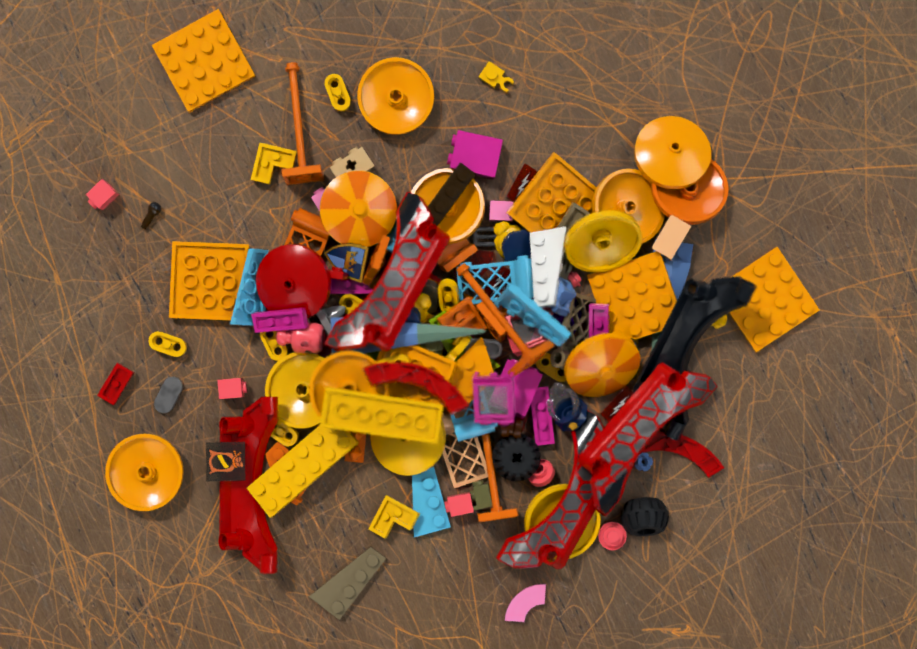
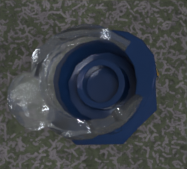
M560 382L554 383L550 387V397L547 400L549 415L555 419V424L563 431L578 430L586 421L588 406L581 398H578L574 390L566 388L565 384Z

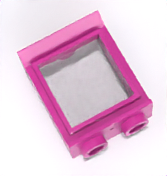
M475 372L472 377L474 422L481 425H489L491 423L509 425L513 423L516 417L514 372H510L509 376H498L496 372L490 373L489 376H479V372Z

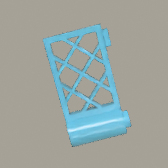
M528 255L517 256V260L480 265L464 262L470 266L469 271L474 274L473 277L475 279L478 277L485 283L482 286L483 290L488 285L495 291L490 298L492 302L497 300L495 298L497 294L501 295L500 290L506 283L510 284L508 282L510 278L511 283L519 287L529 298H534L532 262ZM510 265V274L506 279L497 273L502 266ZM483 268H488L493 272L487 281L479 276ZM457 275L459 300L461 302L464 299V292L468 287L473 292L475 291L469 283L462 279V276L459 277ZM495 275L504 281L497 290L489 284ZM477 294L471 300L473 304H479L482 301L481 299L476 300L478 298Z
M484 390L480 392L482 397L480 401L483 402L485 410L481 411V414H490ZM474 399L469 407L466 408L467 411L463 417L455 418L454 414L450 415L458 442L494 432L495 427H498L497 423L481 425L474 422V410L470 409ZM469 410L473 412V414L467 415Z

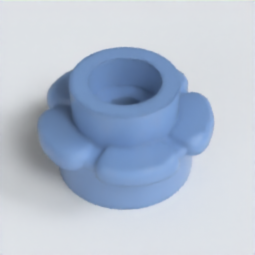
M641 453L635 462V468L639 471H648L653 464L652 457H649L648 453Z

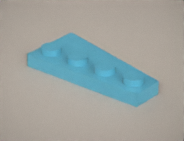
M510 283L494 302L498 308L500 305L506 308L507 313L512 317L517 315L523 319V324L529 328H537L540 335L559 347L571 335L563 325L559 324L548 312H545L533 299H530L513 283Z
M434 466L423 473L412 475L413 509L420 513L413 527L414 537L450 528L449 518Z

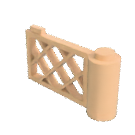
M467 409L455 413V418L463 417ZM448 410L443 411L441 419L445 426L446 435L449 434L455 437L452 446L445 445L443 451L453 487L457 488L487 478L486 461L478 437H474L476 444L472 443L473 438L469 441H463L467 443L463 453L453 449L457 437L453 434L455 430ZM470 410L467 413V415L473 414V412ZM470 445L478 449L475 459L465 455ZM451 451L461 455L457 465L449 462L448 457ZM463 457L473 461L469 471L459 467ZM476 463L484 467V474L477 476L471 473ZM457 469L467 473L463 481L456 483L454 475Z

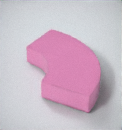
M535 584L519 592L508 605L505 621L524 622L526 614L531 608L536 605L545 604L546 584Z

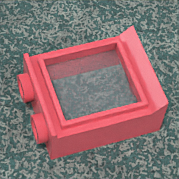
M550 307L542 308L545 312H548L551 316L554 315V313H553V311H552V309H551ZM517 315L505 317L529 349L533 350L548 340L538 333L537 328H529L523 324L524 320ZM506 333L513 353L517 357L522 355L523 353Z

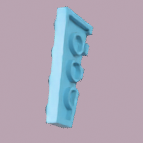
M248 249L230 322L231 325L254 326L251 314L266 311V307L261 302L257 292L256 275L262 259L268 254V250Z

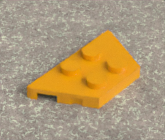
M482 337L456 361L458 364L450 382L460 391L468 404L474 399L472 380L474 373L479 372V376H489L490 373L494 372ZM480 386V392H481L486 386Z

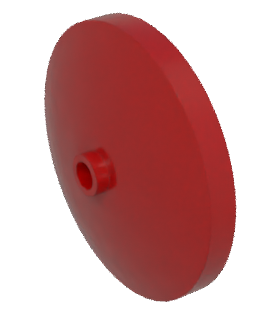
M286 244L271 250L262 259L257 270L256 287L259 298L268 311L305 308L308 319L320 312L327 303L331 291V277L326 263L314 250L300 244Z

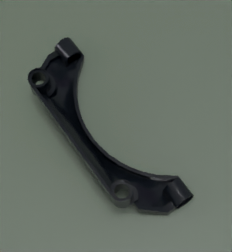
M738 276L712 279L710 284L695 279L686 281L634 385L633 393L637 391L660 363L667 364L678 371L680 375L687 371L693 350L705 331L727 313L747 307L757 286ZM688 411L681 412L662 427L666 436L674 440L680 439L689 421Z

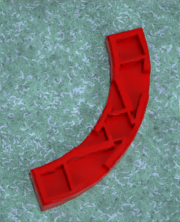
M382 362L363 368V372L371 387L392 382L418 386L439 399L450 415L469 407L464 396L455 386L444 379L442 375L427 367L408 362Z
M658 431L641 452L668 451L680 454L694 462L707 478L724 469L722 463L710 450L697 441L681 435L679 440H674L666 436L663 431Z

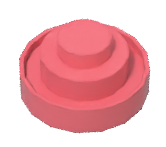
M540 459L537 471L528 480L536 487L545 486L553 480L555 469L550 461Z
M606 522L599 529V542L608 550H618L626 542V531L618 522Z

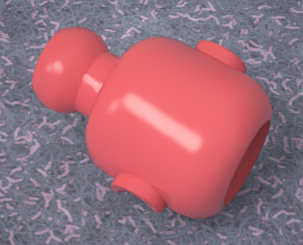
M308 323L309 327L304 329L277 331V343L281 346L291 344L295 353L318 354L324 348L325 330L319 323Z

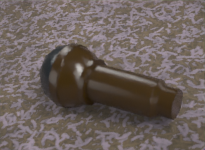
M156 202L149 204L148 213L142 222L141 228L146 230L153 218L161 212L160 204Z

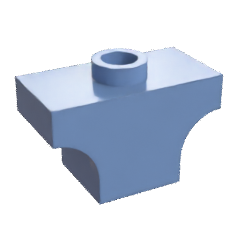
M559 277L560 283L556 306L550 308L554 313L566 317L570 313V303L577 294L570 281Z

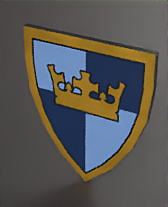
M344 243L333 246L324 252L333 267L343 268V272L349 274V279L362 283L369 247Z

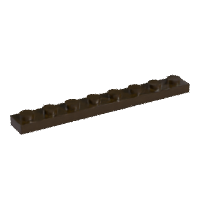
M461 162L428 205L434 217L432 224L436 226L440 224L476 175ZM390 258L368 286L370 289L373 290L379 282Z

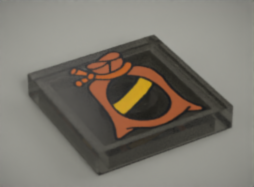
M245 441L206 442V481L245 480Z

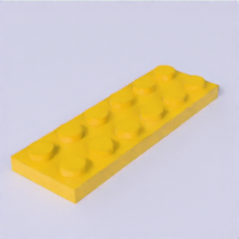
M326 387L320 426L437 444L443 404Z
M319 425L249 485L247 489L266 514L273 518L358 445L359 442L350 431L321 427Z

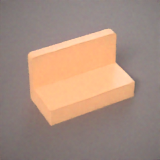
M671 215L654 242L652 249L664 255V258L672 260L691 226Z

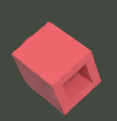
M101 179L86 196L89 198L88 203L94 209L98 207L104 210L119 196V193L106 180Z
M243 378L217 380L219 399L245 397L244 393H247L246 381L243 382Z
M470 492L447 496L448 501L444 502L446 513L450 512L451 517L474 512Z

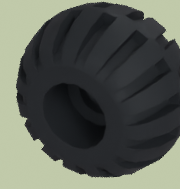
M521 434V438L517 439L513 436L508 438L502 437L493 450V465L498 474L510 481H523L530 478L537 471L540 464V451L537 444L527 435ZM513 453L521 454L520 462H512Z
M643 497L632 499L624 504L621 511L622 525L626 532L633 536L659 534L666 529L669 513L667 507L657 498Z

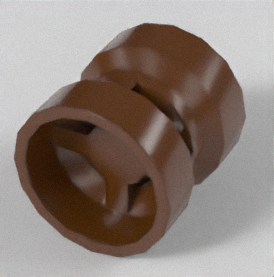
M516 420L509 425H502L501 437L508 438L513 436L515 439L521 438L523 420Z

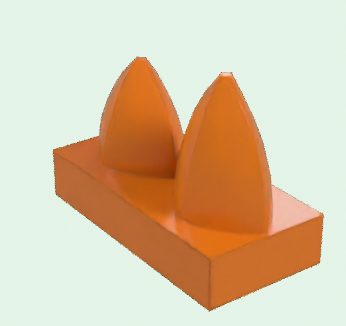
M350 431L359 444L345 455L344 461L364 463L367 433Z

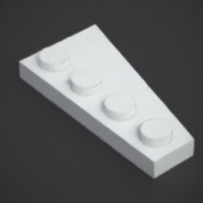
M567 226L530 233L534 301L541 308L556 306L560 283L559 275L563 266V252H565L564 240L569 231Z

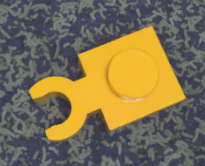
M490 61L478 77L493 88L497 84L500 85V89L505 93H508L509 90L504 87V83L509 82L512 85L514 83L512 78H504L503 74L505 71Z
M470 336L456 337L452 342L453 347L445 357L455 361L457 356L461 354L471 341Z

